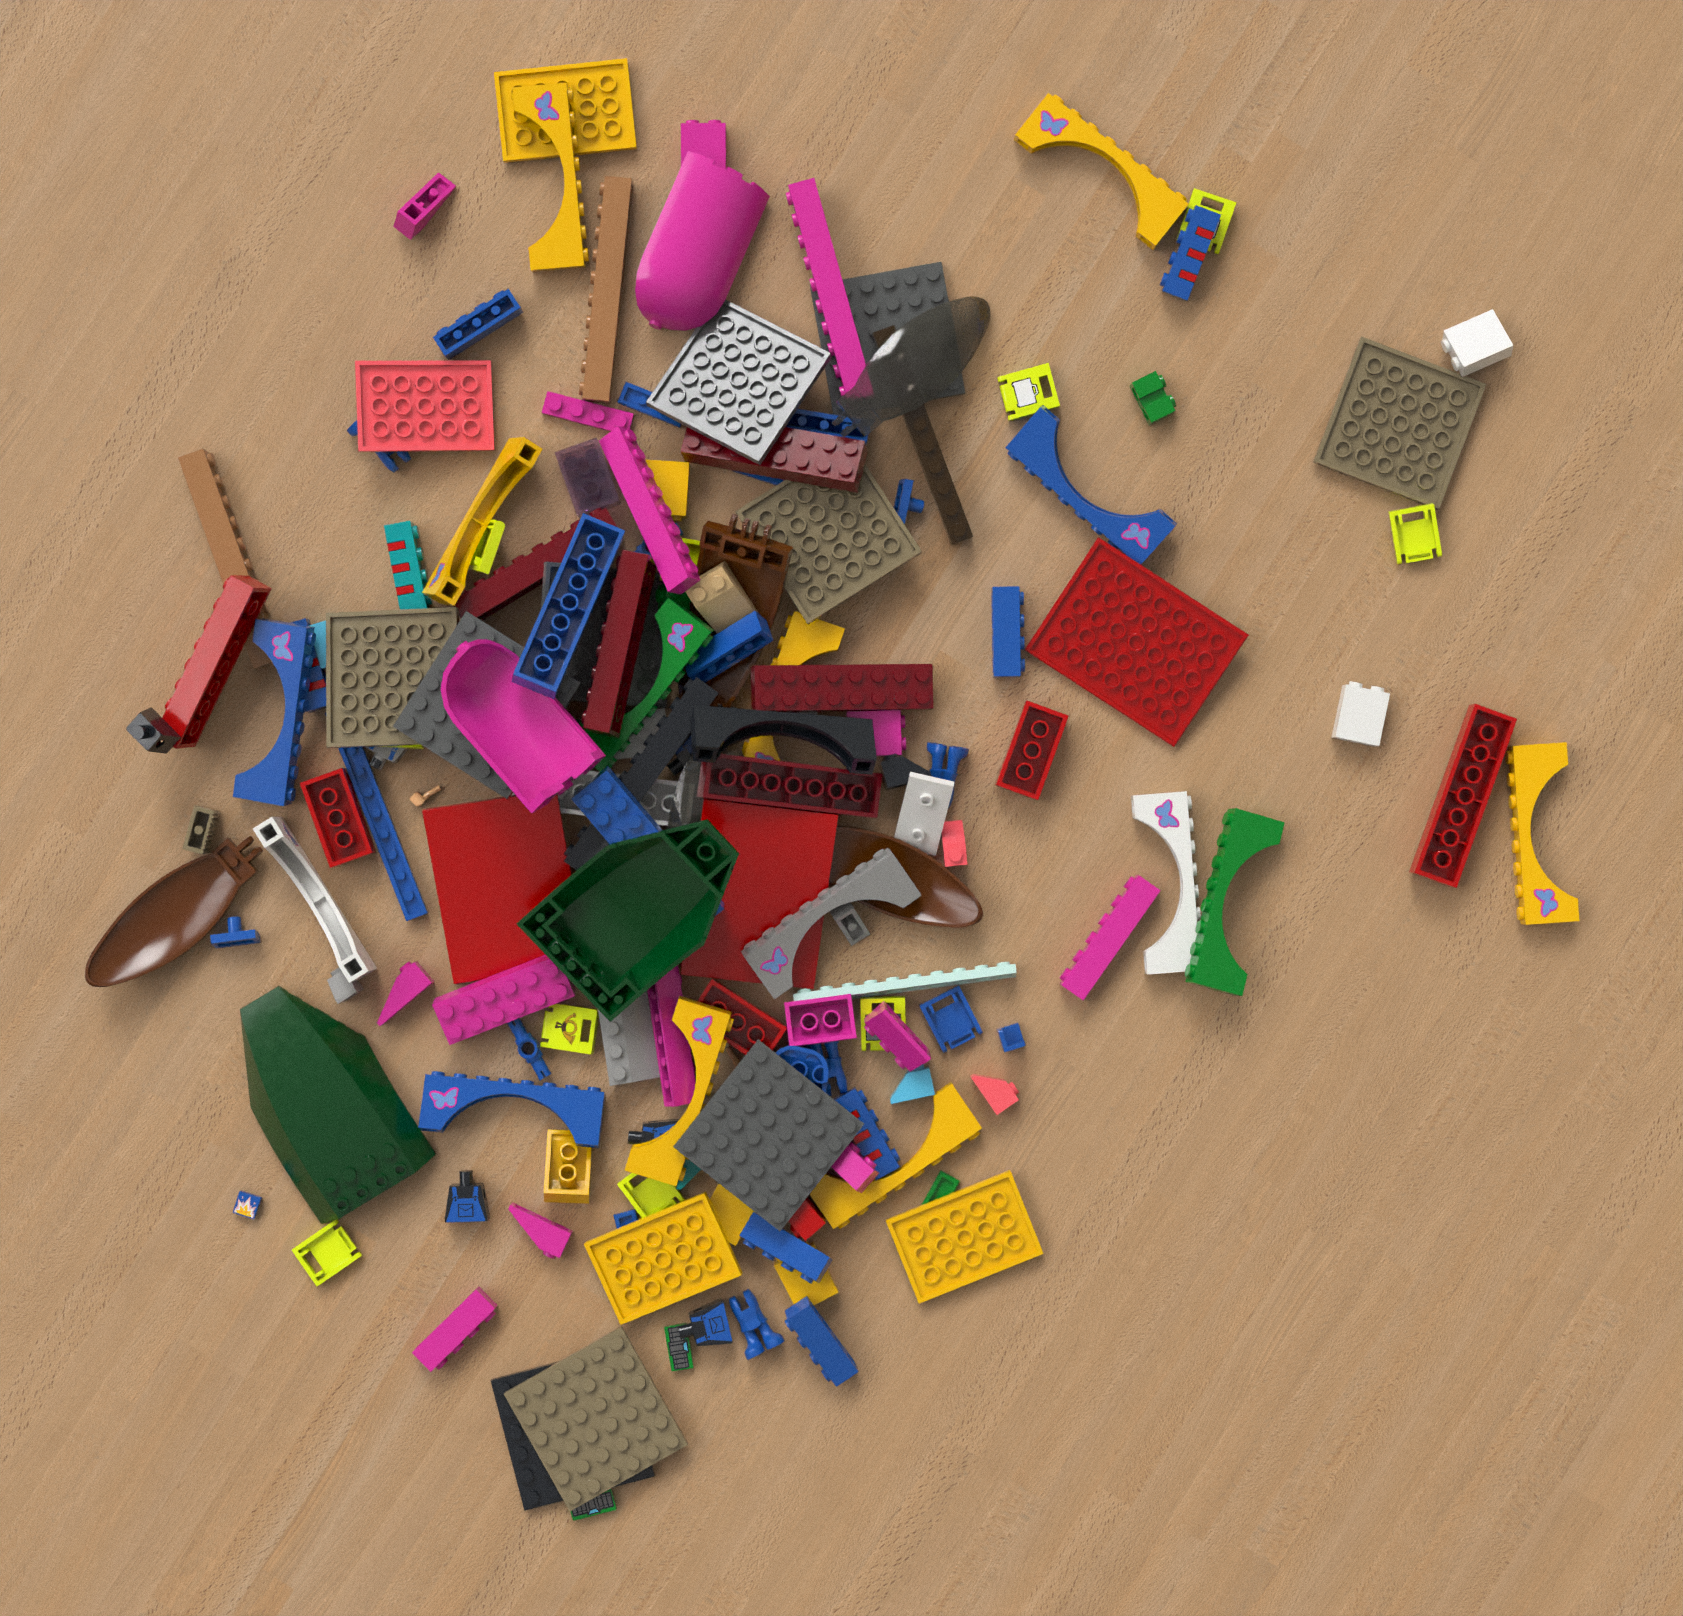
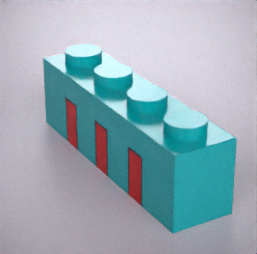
M412 521L384 525L400 610L430 608L429 605L433 604L432 599L422 593L425 583L428 582L426 569L422 570L421 561L424 560L422 548H418L417 539L420 538L418 526H414Z

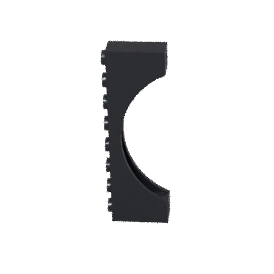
M694 705L690 720L692 761L715 763L724 751L738 742L753 737L776 735L801 739L825 749L835 756L847 768L849 773L873 774L877 757L872 719Z

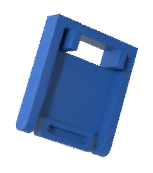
M959 985L919 1005L943 1053L947 1052V1048L944 1045L947 1041L951 1049L975 1038L972 1028L975 1027L979 1035L983 1033ZM949 995L953 997L955 1002L936 1012L934 1011L932 1004Z

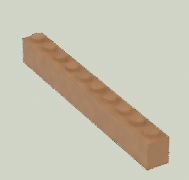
M605 176L604 182L600 183L599 195L603 196L602 204H598L597 218L601 219L600 227L596 226L595 240H598V249L593 250V262H596L595 271H591L590 284H593L594 288L593 293H589L588 297L591 315H587L586 329H589V337L584 338L583 349L587 351L586 360H582L581 373H585L584 382H580L579 395H582L583 401L611 404L633 191L632 178Z
M200 449L178 457L223 584L231 575L251 576L253 578L251 573L254 570L250 558L246 559L244 553L246 545L243 538L237 534L236 529L239 526L235 516H231L228 509L231 508V503L228 496L223 495L221 487L224 484L220 474H216L213 467L216 465L213 454L208 453L205 449ZM266 602L257 619H268L266 613H269ZM253 627L245 647L253 669L259 670L273 665V662L259 646L252 642Z

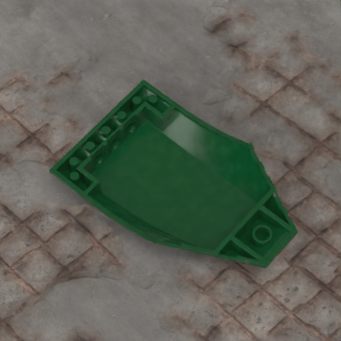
M708 819L612 843L570 875L516 924L611 1022L669 971L704 946L739 852Z
M281 986L275 987L240 1009L250 1107L281 1164L321 1224L340 1219L416 1173L436 1155L433 1147L418 1128V1124L384 1072L365 1038L366 1036L355 1032L347 1027L346 1024L333 1019L322 1010L302 1001L298 996L290 994Z

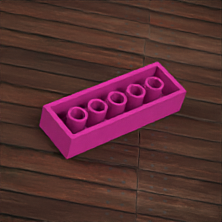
M543 955L436 997L432 1006L449 1045H452L575 996L576 988L567 976L546 955Z

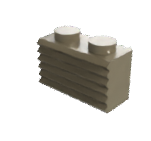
M194 805L182 849L199 854L210 853L211 841L214 840L212 838L214 836L213 832L216 831L218 815L221 813L218 810Z

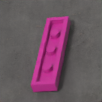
M547 391L542 409V414L609 432L617 426L631 429L634 418L633 413Z

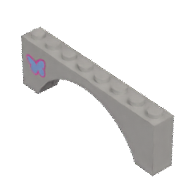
M881 849L873 855V859L867 863L859 864L849 876L845 875L839 878L836 885L832 888L822 890L815 900L801 905L798 912L784 917L781 920V924L775 928L767 929L757 941L753 940L747 943L741 953L772 997L776 999L793 987L792 966L796 950L805 933L824 914L843 904L869 899L886 901L905 908L919 898L921 893L890 849Z

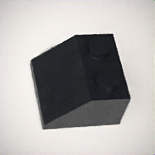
M897 754L883 757V762L879 764L886 790L907 785L910 772L931 776L930 771L903 756L897 757Z

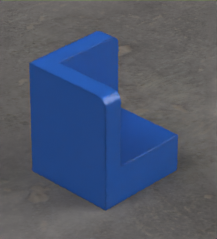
M1018 1023L997 1029L1004 1052L1026 1046Z

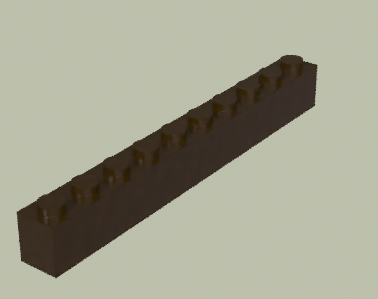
M894 325L873 332L872 336L950 544L953 545L972 538L973 534Z

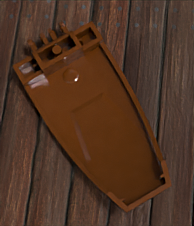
M732 514L729 526L707 521L703 526L699 544L698 575L701 576L726 561L758 613L767 620L771 632L782 599L793 547L770 539L772 526L768 524L764 529L763 536L757 535L759 522L755 520L749 532L751 521L748 518H745L743 521L742 529H737L738 516L736 514ZM690 602V611L711 627L695 608L694 604ZM715 630L711 634L712 637L717 634ZM764 647L706 682L708 686L718 692L710 706L731 707L750 676L751 667L758 661ZM687 672L678 683L680 699L686 692L683 690V687L690 679Z

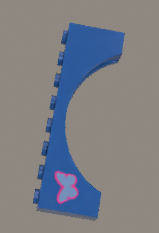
M1042 405L1005 447L1009 450L1007 454L1013 460H1020L1026 465L1024 469L1030 475H1037L1042 480L1041 484L1047 490L1051 491L1053 489L1059 495L1057 498L1064 505L1068 506L1070 504L1075 509L1074 513L1081 520L1087 519L1092 524L1091 528L1098 535L1104 534L1109 539L1108 543L1122 550L1128 557L1142 564L1173 530L1177 523L1162 509L1145 514L1125 515L1102 509L1084 498L1067 478L1059 459L1057 433L1060 419Z
M264 618L255 619L252 642L268 655L278 671L285 695V716L280 735L268 755L253 768L235 775L233 797L280 806L290 805L295 799L296 789L294 788V783L299 773L297 760L302 750L300 737L305 727L302 721L303 714L307 709V700L305 698L306 691L310 687L308 675L309 669L313 664L311 652L312 646L316 642L315 627Z
M432 1071L431 1075L425 1074L418 1126L421 1131L443 1133L454 1118L479 1102L499 1097H517L539 1103L554 1112L569 1128L577 1146L600 1147L606 1096L605 1092H601V1088L588 1087L587 1090H579V1086L565 1085V1088L556 1087L557 1084L544 1082L543 1086L534 1085L533 1081L521 1080V1084L512 1083V1079L507 1078L489 1081L490 1077L476 1076V1079H469L467 1075L457 1073L454 1074V1077L445 1076L444 1072Z

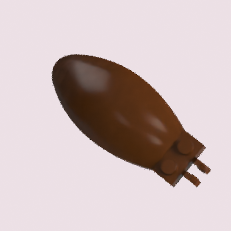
M837 826L829 878L831 884L836 885L839 878L845 875L849 876L859 864L867 863L873 859V855L879 850L889 848L921 893L919 898L905 908L881 900H858L859 903L898 919L931 926L962 928L972 926L981 921L983 910L971 890L946 867L925 852L909 843L880 832Z
M250 836L237 846L231 838H227L211 854L201 856L174 869L149 886L117 917L92 951L85 969L86 982L93 987L118 985L149 974L176 960L193 948L222 919L234 901L240 887L259 872L251 861L263 852L262 848H255L246 857L242 851L249 847L254 839Z

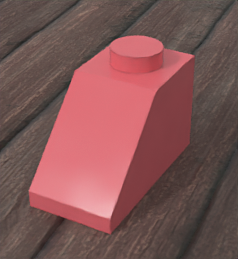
M962 820L944 822L941 833L944 867L968 865Z
M978 1074L970 1076L996 1115L1019 1100L1016 1096L1019 1091L1013 1082L1008 1084L1005 1079Z

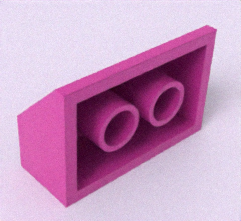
M851 994L784 1002L789 1046H805L857 1039Z
M885 1001L864 1018L866 1024L864 1028L872 1037L876 1035L881 1040L879 1043L887 1053L891 1051L896 1056L894 1060L902 1069L906 1067L909 1071H912L931 1059L928 1047Z

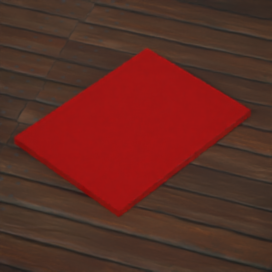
M1098 537L1026 646L1025 651L1175 747L1249 634Z
M558 793L550 800L549 804L534 813H531L516 795L510 796L509 800L505 797L423 809L422 814L453 983L458 984L482 980L545 955L516 923L572 875L570 865L564 862L566 859L564 852L567 850Z
M703 798L701 821L708 819L739 852V856L722 897L724 910L715 916L704 946L682 961L680 974L763 984L741 951L744 950V946L753 940L757 941L767 929L775 928L781 924V920L784 917L795 914L799 911L801 905L808 901L812 902L822 890L828 888L838 814ZM824 915L809 928L799 943L792 966L793 987L814 989Z

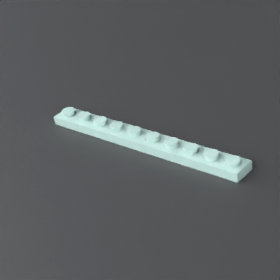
M1001 962L996 967L988 968V965L975 966L974 970L967 971L966 968H956L952 970V973L945 974L944 971H934L930 973V976L912 974L907 979L899 980V977H890L885 982L878 983L877 980L864 981L863 985L856 986L855 983L842 984L841 988L823 986L818 991L801 989L796 994H793L794 1001L845 994H851L852 999H858L860 997H873L1016 977L1017 971L1015 964L1010 965V962Z

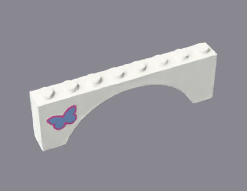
M1187 791L1131 796L1132 818L1148 825L1165 841L1174 856L1180 877V897L1174 919L1163 936L1151 947L1143 951L1145 974L1185 972L1192 956L1190 948L1197 936L1195 932L1197 921L1201 919L1200 908L1196 907L1195 898H1199L1198 885H1194V876H1197L1196 862L1192 863V854H1195V842L1190 838V831L1194 829L1193 819L1189 818L1188 809H1192L1191 796H1187Z
M271 817L253 828L264 848L287 872L314 912L331 944L337 964L348 982L358 981L377 969L283 817Z

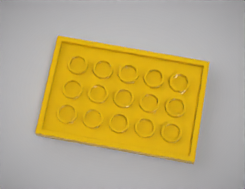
M627 58L494 72L504 163L560 157L553 141L545 131L533 121L514 111L513 87L567 83L568 89L572 88L574 102L570 103V112H575L576 125H572V132L577 134L578 148H574L575 155L637 149Z
M1010 1170L886 1219L919 1304L1044 1254Z
M706 1192L584 1243L620 1325L743 1274Z

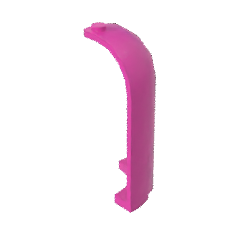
M690 151L687 152L637 271L635 287L637 306L642 315L649 321V325L658 330L665 328L687 331L702 326L717 314L729 293L770 197L755 182L747 183L742 179L743 174L730 167L724 170L714 165L715 160Z
M477 639L471 642L464 641L457 647V653L443 672L441 695L444 708L456 727L531 813L549 804L550 800L557 793L559 795L563 794L573 786L571 782L573 779H577L582 774L586 775L606 756L556 697L555 699L549 698L512 682L514 670L520 659L515 653L503 645L488 639Z

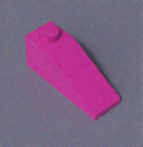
M438 172L398 210L393 227L412 240L427 225L455 190L456 185Z
M409 961L399 969L401 974L396 977L377 1024L379 1026L384 1025L434 983V980L418 961L412 964Z
M512 1202L508 1210L537 1247L543 1250V1254L549 1258H560L573 1230Z

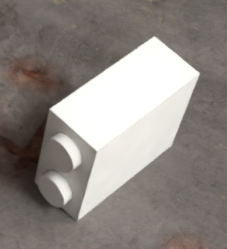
M1493 309L1444 330L1441 341L1444 352L1449 353L1452 358L1451 363L1454 370H1459L1462 377L1510 357L1513 350V344Z
M1350 681L1349 685H1342L1331 738L1377 747L1380 745L1390 693H1385L1384 688L1371 686V689L1362 688L1363 684Z

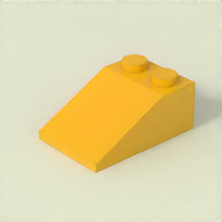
M548 1129L544 1202L589 1204L592 1148L577 1146L570 1130Z

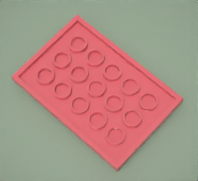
M491 360L355 361L358 452L494 451Z

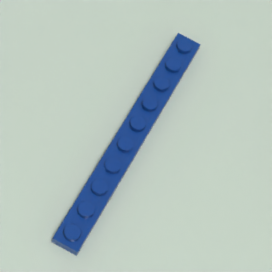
M364 747L339 748L406 921L427 914L428 910L371 765H369L370 762Z

